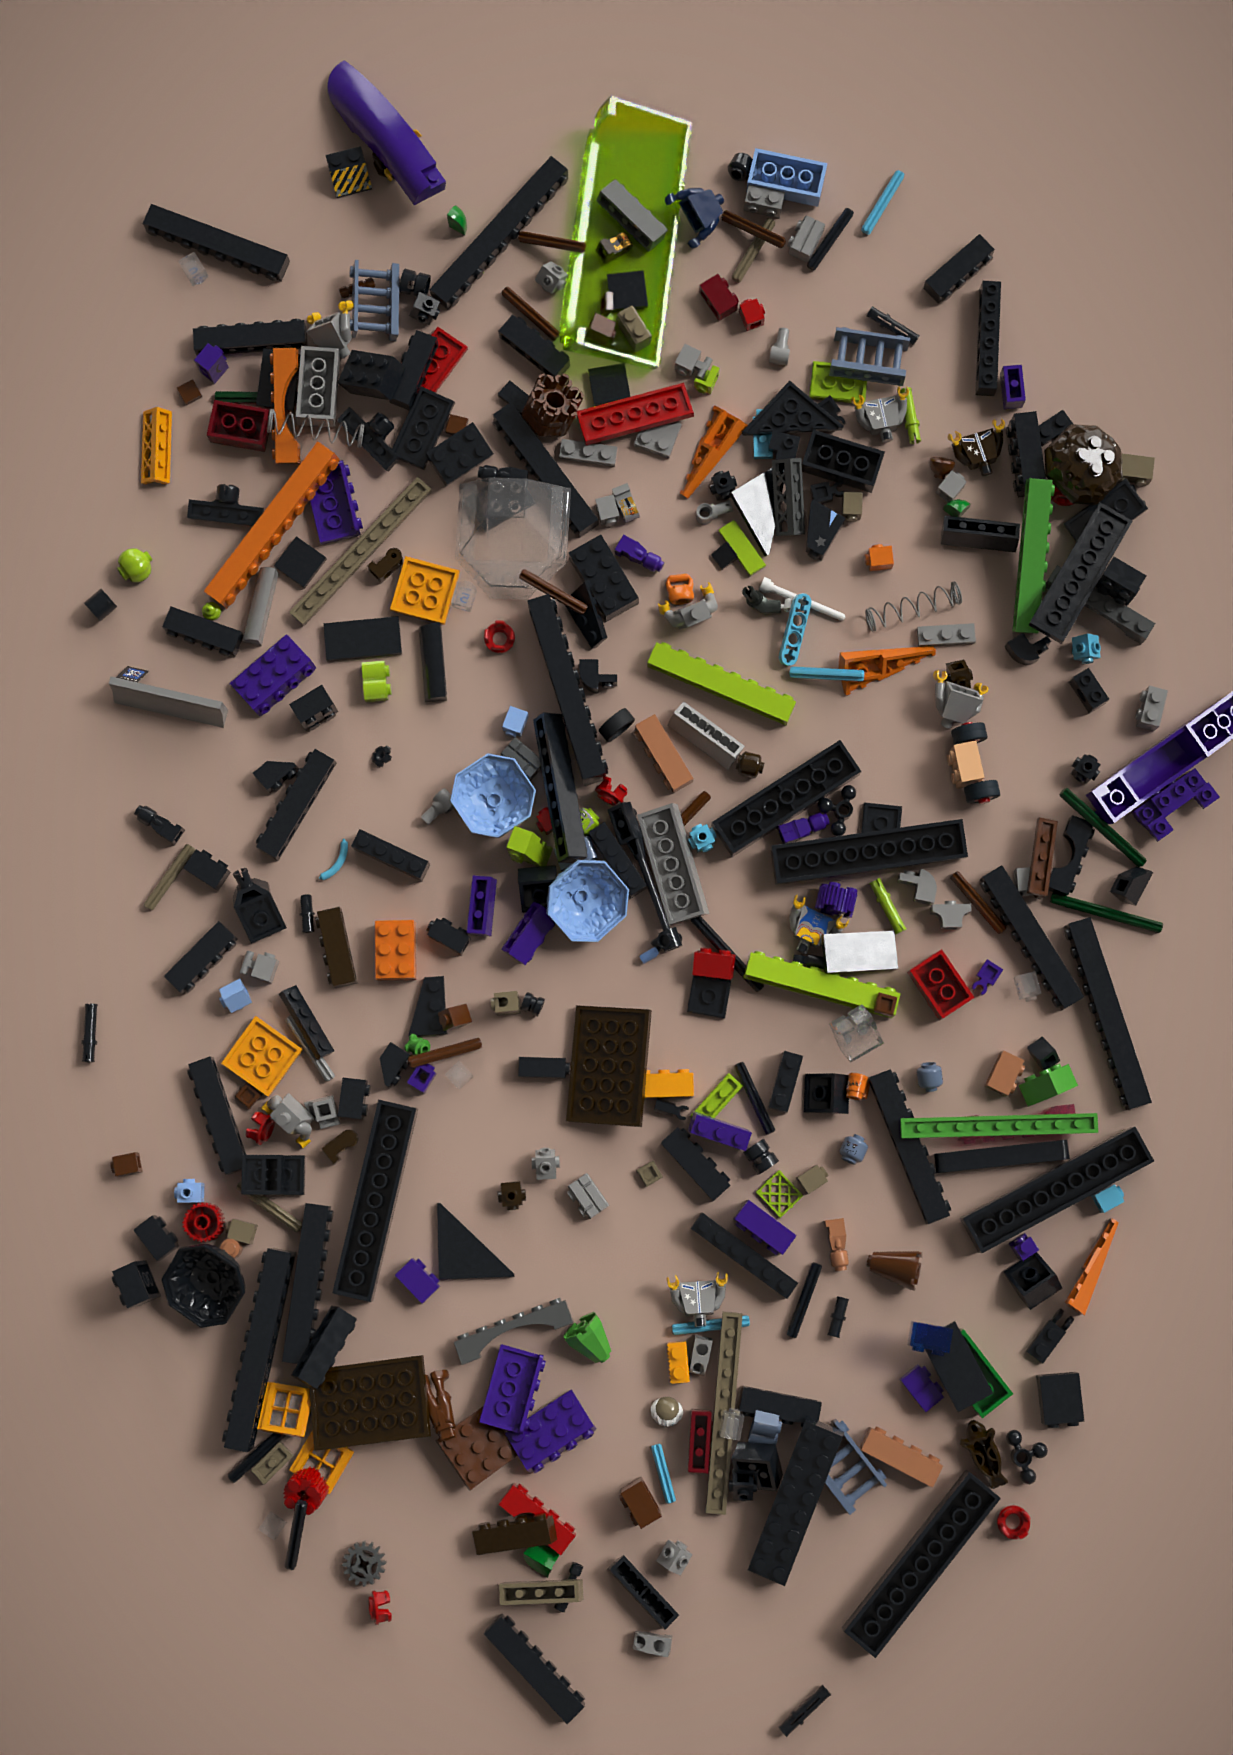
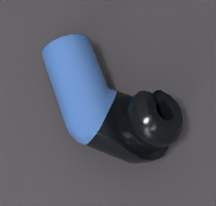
M657 938L651 941L653 948L640 955V959L644 964L657 957L661 952L662 948L658 946Z

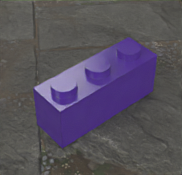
M472 876L467 933L491 937L497 879L489 876Z
M533 902L501 950L524 965L531 961L536 949L544 942L546 934L555 926V922L547 914V909Z
M693 1112L688 1131L692 1134L746 1151L752 1134L748 1129L697 1112Z

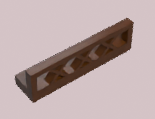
M1040 817L1036 823L1027 893L1035 895L1036 899L1048 896L1058 821Z

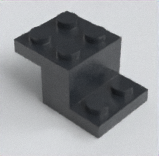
M1114 556L1095 587L1100 593L1113 597L1117 603L1128 606L1137 595L1147 575Z
M242 1155L241 1195H305L306 1156Z

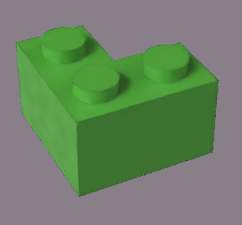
M1060 1064L1039 1072V1077H1036L1035 1074L1024 1078L1025 1083L1018 1085L1028 1107L1078 1086L1069 1064L1062 1067Z

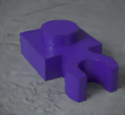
M987 959L976 975L980 980L975 982L971 989L974 990L977 985H980L982 987L980 995H984L987 991V984L993 986L1003 969Z

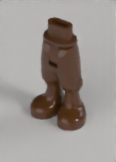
M437 1370L430 1373L436 1389V1398L431 1390L430 1378L428 1375L425 1376L429 1418L435 1433L439 1434L440 1440L443 1442L456 1437L454 1431L456 1425L450 1401L451 1396L444 1389V1381L449 1378L448 1370Z

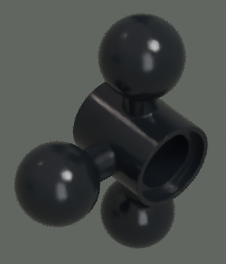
M846 785L842 788L841 795L844 799L837 805H834L829 798H822L818 802V809L821 812L828 813L834 811L835 817L838 820L832 824L831 832L835 836L844 835L846 832L844 821L849 819L853 812L850 800L855 798L857 792L855 787L851 785ZM839 807H846L849 813L847 815L840 814Z
M1011 1430L1006 1435L1007 1442L1014 1446L1011 1452V1460L1022 1468L1020 1474L1021 1481L1028 1485L1033 1484L1036 1480V1473L1028 1465L1034 1456L1039 1459L1044 1458L1048 1453V1448L1044 1443L1037 1442L1033 1445L1032 1450L1028 1451L1020 1445L1022 1442L1021 1433L1017 1430ZM1020 1452L1026 1454L1023 1462L1017 1461V1454Z

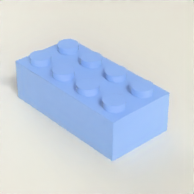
M755 148L747 190L750 184L785 192L784 200L818 207L828 163Z

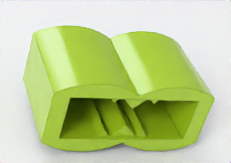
M385 661L362 662L365 702L389 700L388 695H392L391 684H387V677H390L389 665H386Z

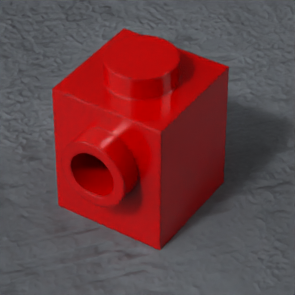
M757 298L744 300L739 305V314L746 331L763 326L765 310L762 303L759 304Z
M545 807L538 812L539 815L536 816L538 822L535 824L541 833L544 831L548 835L553 831L549 808Z

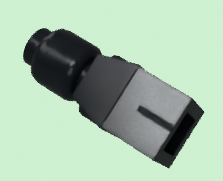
M490 465L479 467L478 478H481L482 481L488 483H495L497 481V484L507 488H518L519 492L525 493L529 476L528 470L513 467L499 468L498 470L497 467Z
M139 805L134 812L138 821L146 826L151 825L161 837L176 845L185 832L183 827L178 824L174 826L168 819L157 815V812L148 806L143 807Z

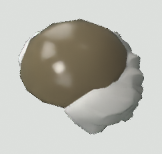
M672 1397L659 1398L651 1406V1416L661 1426L669 1427L675 1425L682 1418V1406Z

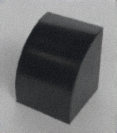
M1043 1036L1027 1047L1029 1053L1042 1070H1046L1060 1062L1056 1050Z

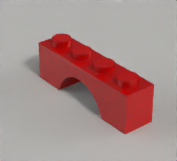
M514 1483L498 1505L513 1517L522 1513L553 1515L557 1540L548 1546L559 1555H562L576 1537L575 1528L567 1521L565 1523L558 1519L560 1516L554 1510L550 1509L548 1511L544 1508V1502L538 1497L532 1498L527 1494L529 1490L522 1484L516 1485Z

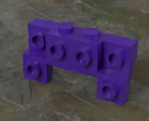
M1196 768L1177 781L1173 780L1166 785V789L1162 792L1160 790L1151 796L1152 799L1132 812L1136 820L1148 830L1157 842L1174 830L1165 817L1190 799L1194 798L1204 809L1220 798L1211 784L1205 782Z

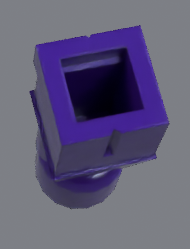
M624 534L615 548V555L619 557L623 555L630 561L641 564L652 572H660L665 562L662 561L660 556L652 552L647 553V550L638 541Z
M817 813L806 819L801 818L778 826L777 830L782 843L786 844L809 836L811 831L823 830L830 823L826 813Z

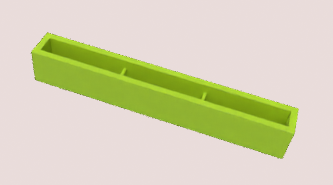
M656 642L647 662V667L785 726L787 725L796 704L792 696L787 694L782 696L771 687H761L758 685V682L752 679L747 681L742 679L738 673H728L723 671L724 668L719 665H709L706 663V660L700 657H690L689 653L679 649L676 651L667 643L661 642L660 644Z
M759 951L751 952L748 956L744 979L891 1019L896 1015L901 993L896 992L894 988H880L872 982H866L865 984L858 982L859 979L854 977H840L839 973L825 974L818 967H803L802 963L795 961L791 963L785 962L783 958L777 956L770 958L765 956V953ZM879 992L898 997L893 1017L873 1012Z

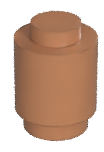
M226 1239L222 1242L220 1249L225 1250L233 1258H237L241 1255L243 1246L240 1241Z

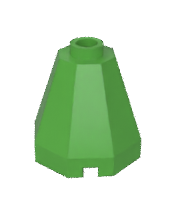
M591 1312L582 1316L579 1319L581 1322L578 1325L573 1323L563 1337L568 1345L595 1363H603L610 1357L611 1348L600 1318L595 1312Z

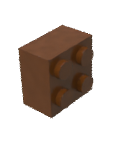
M642 1477L621 1488L619 1499L624 1508L629 1507L631 1511L629 1516L635 1526L639 1525L642 1529L662 1517L661 1510Z

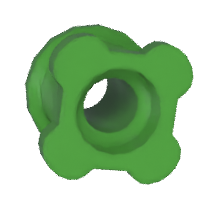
M411 1034L408 1043L404 1046V1050L412 1052L413 1055L430 1051V1043L426 1039L418 1038L417 1035Z

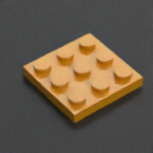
M405 556L390 611L434 623L440 622L441 625H445L460 570Z
M255 1016L221 1064L270 1097L303 1049Z

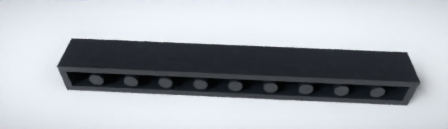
M550 156L430 288L431 296L435 300L440 301V304L447 310L451 306H455L460 299L459 297L470 290L472 283L476 279L481 278L486 267L491 266L495 262L496 256L507 249L508 243L518 237L520 230L524 226L530 224L536 212L539 213L543 209L544 203L548 199L551 200L555 196L556 190L567 183L568 169L554 157Z
M1091 917L1065 925L1064 934L1066 939L1070 940L1072 946L1070 952L1073 959L1076 958L1078 964L1076 970L1078 976L1082 977L1084 982L1082 985L1083 992L1086 996L1088 995L1090 1003H1088L1089 1010L1096 1018L1094 1022L1095 1028L1101 1034V1046L1103 1051L1107 1052V1064L1109 1069L1113 1070L1115 1076L1113 1077V1083L1116 1089L1119 1088L1121 1094L1119 1096L1120 1104L1126 1110L1152 1103Z

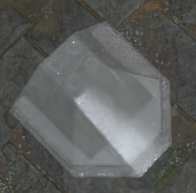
M488 477L460 484L455 559L489 598L528 600L537 589L519 579L523 569L548 581L559 569L566 565L571 488L520 478Z

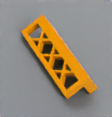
M155 407L143 412L141 484L146 485L157 482L166 485L170 483L172 411Z

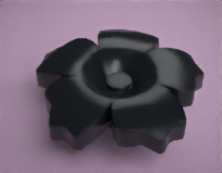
M389 746L377 747L375 749L376 753H373L372 762L379 768L383 767L384 763L391 761L392 756L389 755L391 748Z

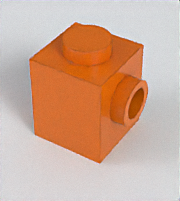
M882 544L871 546L872 548H869L867 554H865V564L869 566V571L892 569L894 565L892 546H883Z

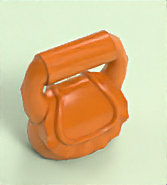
M687 573L670 575L667 578L666 589L669 593V601L672 604L683 605L693 601L694 585L690 575ZM688 581V584L671 586L670 584L673 582Z

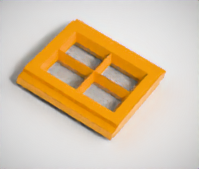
M267 1382L257 1430L304 1438L311 1409L309 1388Z
M312 1430L289 1470L296 1473V1471L303 1470L304 1468L307 1469L309 1466L311 1469L313 1467L315 1470L319 1469L321 1477H324L323 1480H326L325 1483L329 1486L328 1494H331L354 1451L348 1447L314 1451Z

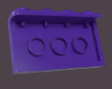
M343 460L339 461L340 464H338L335 470L331 471L326 482L318 488L314 498L310 500L321 545L360 536V529H363L361 518H357L356 511H359L357 501L352 498V494L355 493L353 483H349L347 477L351 476L349 466L345 465Z
M286 634L231 681L230 685L258 716H262L268 713L277 702L283 700L285 695L292 689L297 688L299 683L306 677L312 675L316 666Z
M500 1344L479 1423L518 1434H523V1431H527L530 1419H527L528 1412L533 1410L535 1399H532L534 1391H538L540 1380H538L539 1371L543 1372L545 1367L544 1355Z
M571 1389L527 1418L530 1419L527 1431H523V1434L511 1431L505 1434L526 1470L530 1473H537L544 1468V1464L547 1462H554L561 1457L560 1454L565 1450L570 1451L574 1449L580 1440H587L592 1437L596 1427Z

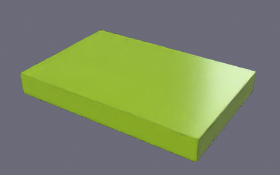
M813 361L809 394L811 399L824 400L830 395L836 402L852 403L851 398L854 397L857 403L860 400V394L864 397L865 402L867 381L829 376L831 363Z

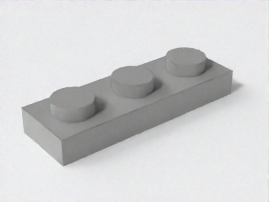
M562 439L559 459L615 467L617 447L595 443L586 446L585 442Z
M974 623L917 627L918 647L974 644L976 642Z

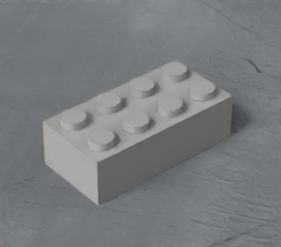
M301 346L296 407L297 425H302L305 417L309 415L312 426L320 427L322 421L327 418L329 427L335 428L337 382L340 365L338 348ZM307 417L304 426H310L309 417ZM326 420L324 421L322 427H328Z

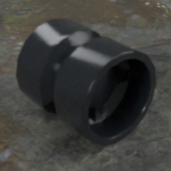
M404 269L400 279L399 292L409 295L414 293L416 297L419 292L427 295L430 288L431 275L421 272L417 275L416 271Z
M765 1139L760 1140L743 1152L748 1161H753V1168L758 1175L779 1162L775 1154L769 1152L770 1147Z

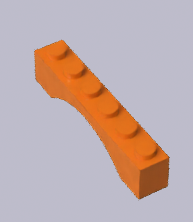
M273 348V353H270V364L273 365L270 379L271 384H274V391H271V402L274 403L278 433L281 431L286 419V392L293 376L299 369L298 350L296 348ZM286 421L281 434H277L276 428L272 429V440L275 441V448L272 449V458L277 464H301L300 444L292 435Z

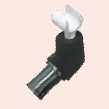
M748 586L750 590L747 587H744L742 590L743 596L747 598V604L760 613L777 614L781 613V609L790 612L793 601L791 598H786L784 604H781L780 600H768L760 591H755L752 586Z

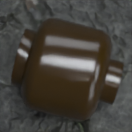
M747 751L742 755L739 754L736 765L739 775L756 778L758 773L762 774L765 763L761 762V755Z

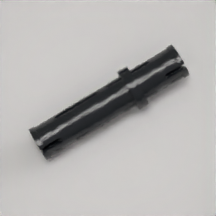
M874 306L871 307L867 317L879 323L881 328L885 327L896 335L910 338L912 345L916 343L920 336L919 334L892 319L888 313L886 315L874 308Z
M85 1004L84 1040L81 1041V1044H83L82 1062H95L98 1004Z
M822 1685L796 1711L793 1710L791 1712L792 1715L779 1726L783 1734L788 1737L799 1725L802 1726L804 1720L831 1696L830 1692Z

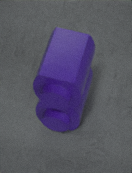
M917 1364L899 1380L920 1407L927 1412L944 1398L942 1395L944 1390L937 1382L933 1383L930 1380L931 1373L925 1366L921 1368Z

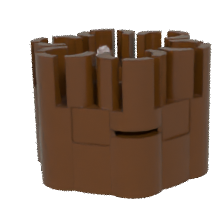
M562 373V375H556L555 378L547 374L544 381L545 374H540L522 411V417L539 436H565L577 414L584 394L581 391L578 397H576L579 389L577 387L571 388L572 381L569 380L570 377L567 374Z

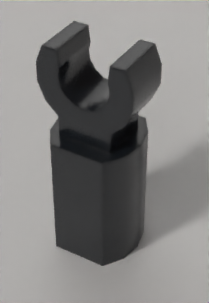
M796 954L793 956V961L806 964V967L824 969V960L821 956L809 954L807 956Z
M657 1098L654 1111L669 1116L674 1114L680 1120H686V1117L680 1115V1110H689V1107L685 1105L677 1107L675 1103Z

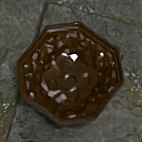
M1071 424L1044 450L1046 477L1049 480H1053L1052 483L1073 504L1097 505L1122 480L1123 460L1121 449L1115 440L1098 426Z

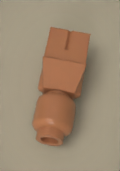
M844 1218L825 1220L824 1225L828 1227V1240L832 1250L830 1253L831 1265L835 1267V1271L847 1270L846 1266L849 1264L848 1253L844 1250L847 1236Z

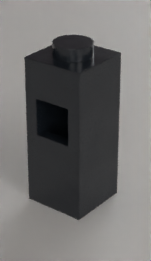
M519 1057L518 1077L566 1079V1074L570 1072V1063H566V1058Z

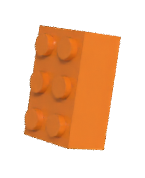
M414 920L375 921V972L378 981L416 980V922Z

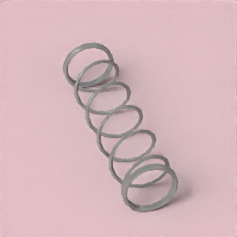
M270 409L267 433H271L273 413L275 420V428L278 435L281 434V432L283 431L289 415L291 414L293 432L296 438L300 435L307 417H309L311 436L313 440L317 439L322 428V425L326 420L328 425L329 440L331 444L335 441L340 430V427L343 423L345 425L346 440L348 446L352 445L355 436L358 432V429L360 427L357 447L361 448L364 424H360L357 427L353 439L349 445L347 425L345 421L341 422L333 441H331L329 421L327 418H325L322 421L318 433L314 439L311 417L309 415L305 417L300 428V431L296 436L294 417L292 412L288 413L284 421V424L281 428V431L278 433L276 413L274 409Z
M951 582V599L942 587L937 586L934 590V604L926 593L920 591L917 596V610L910 599L903 597L900 603L901 617L890 602H886L884 605V622L874 608L866 609L865 615L870 630L872 632L876 631V623L870 609L875 611L884 628H886L885 608L887 604L893 607L903 623L902 601L904 598L911 603L917 616L920 617L919 595L921 593L925 594L934 611L937 612L935 598L937 588L943 590L952 607L954 606L953 597L957 604H961L962 595L957 582Z

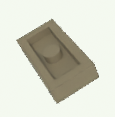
M280 1441L251 1471L265 1485L294 1455Z

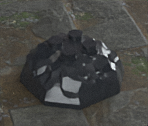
M207 1243L181 1247L161 1279L168 1305L200 1328L226 1324L244 1296L246 1288L240 1266L233 1256L227 1254L225 1250Z

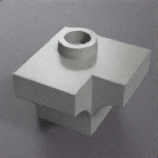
M333 1095L304 1102L306 1110L315 1117L313 1121L319 1122L321 1129L340 1124Z

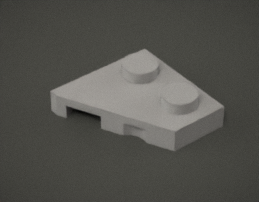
M665 424L639 431L634 446L669 458L682 424Z

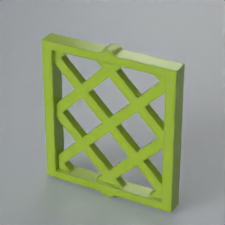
M780 1170L756 1191L780 1218L803 1197L802 1193ZM775 1176H779V1183H772V1179ZM781 1176H782L788 1183H781ZM769 1185V1192H762V1189ZM771 1185H779L778 1193L771 1192ZM781 1185L788 1186V1193H781ZM791 1187H792L797 1193H791ZM763 1195H769V1202L763 1197ZM771 1195H778V1202H771ZM781 1195H788V1203L781 1202ZM791 1195L798 1196L793 1203H790ZM772 1205H778V1211ZM781 1205H788V1208L781 1212Z

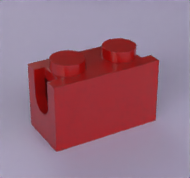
M700 948V951L694 952L692 975L732 979L734 978L736 955L731 954L729 950H719V953L712 952L711 948Z

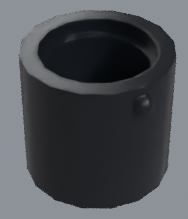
M99 589L84 602L99 621H102L117 608V605L102 589Z

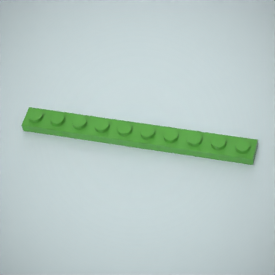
M1097 1113L900 1118L901 1138L1098 1133Z

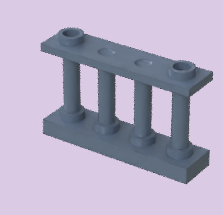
M355 260L353 266H350L349 277L353 278L352 319H350L352 338H356L358 330L386 332V334H389V341H396L399 335V264L392 263L390 270L378 271L359 269V260ZM358 277L386 279V281H389V287L387 289L359 287ZM358 294L386 296L389 299V305L385 307L358 304ZM358 312L386 314V316H389V323L358 322Z
M836 327L834 341H840L837 360L832 359L829 376L903 386L906 370L900 369L902 350H908L910 338L902 335L894 336L853 330L846 327ZM847 343L858 344L856 362L845 361ZM865 345L876 347L874 365L863 363ZM884 348L895 349L893 368L882 366Z
M835 1419L833 1422L837 1426L836 1429L844 1431V1436L849 1444L836 1453L831 1468L854 1449L862 1459L838 1479H832L828 1474L825 1483L849 1515L856 1511L853 1507L855 1501L878 1482L883 1487H886L887 1484L884 1480L887 1477L880 1468L876 1471L848 1435L849 1428L846 1424ZM868 1466L874 1476L853 1493L845 1496L840 1490L843 1488L842 1485L864 1467Z

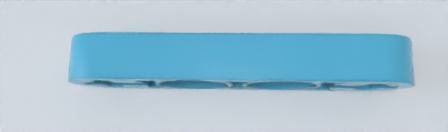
M804 593L796 595L792 601L779 652V661L785 666L794 665L798 659L812 602L810 596ZM803 598L806 604L801 606L798 600ZM800 606H801V610H800V611H804V613H802V612H795V610L800 609ZM795 615H799L802 619V623L799 626L793 623ZM792 633L797 636L795 644H791L788 640L789 635ZM786 646L795 647V650L786 649ZM789 653V656L792 657V660L787 661V659L784 658V655Z

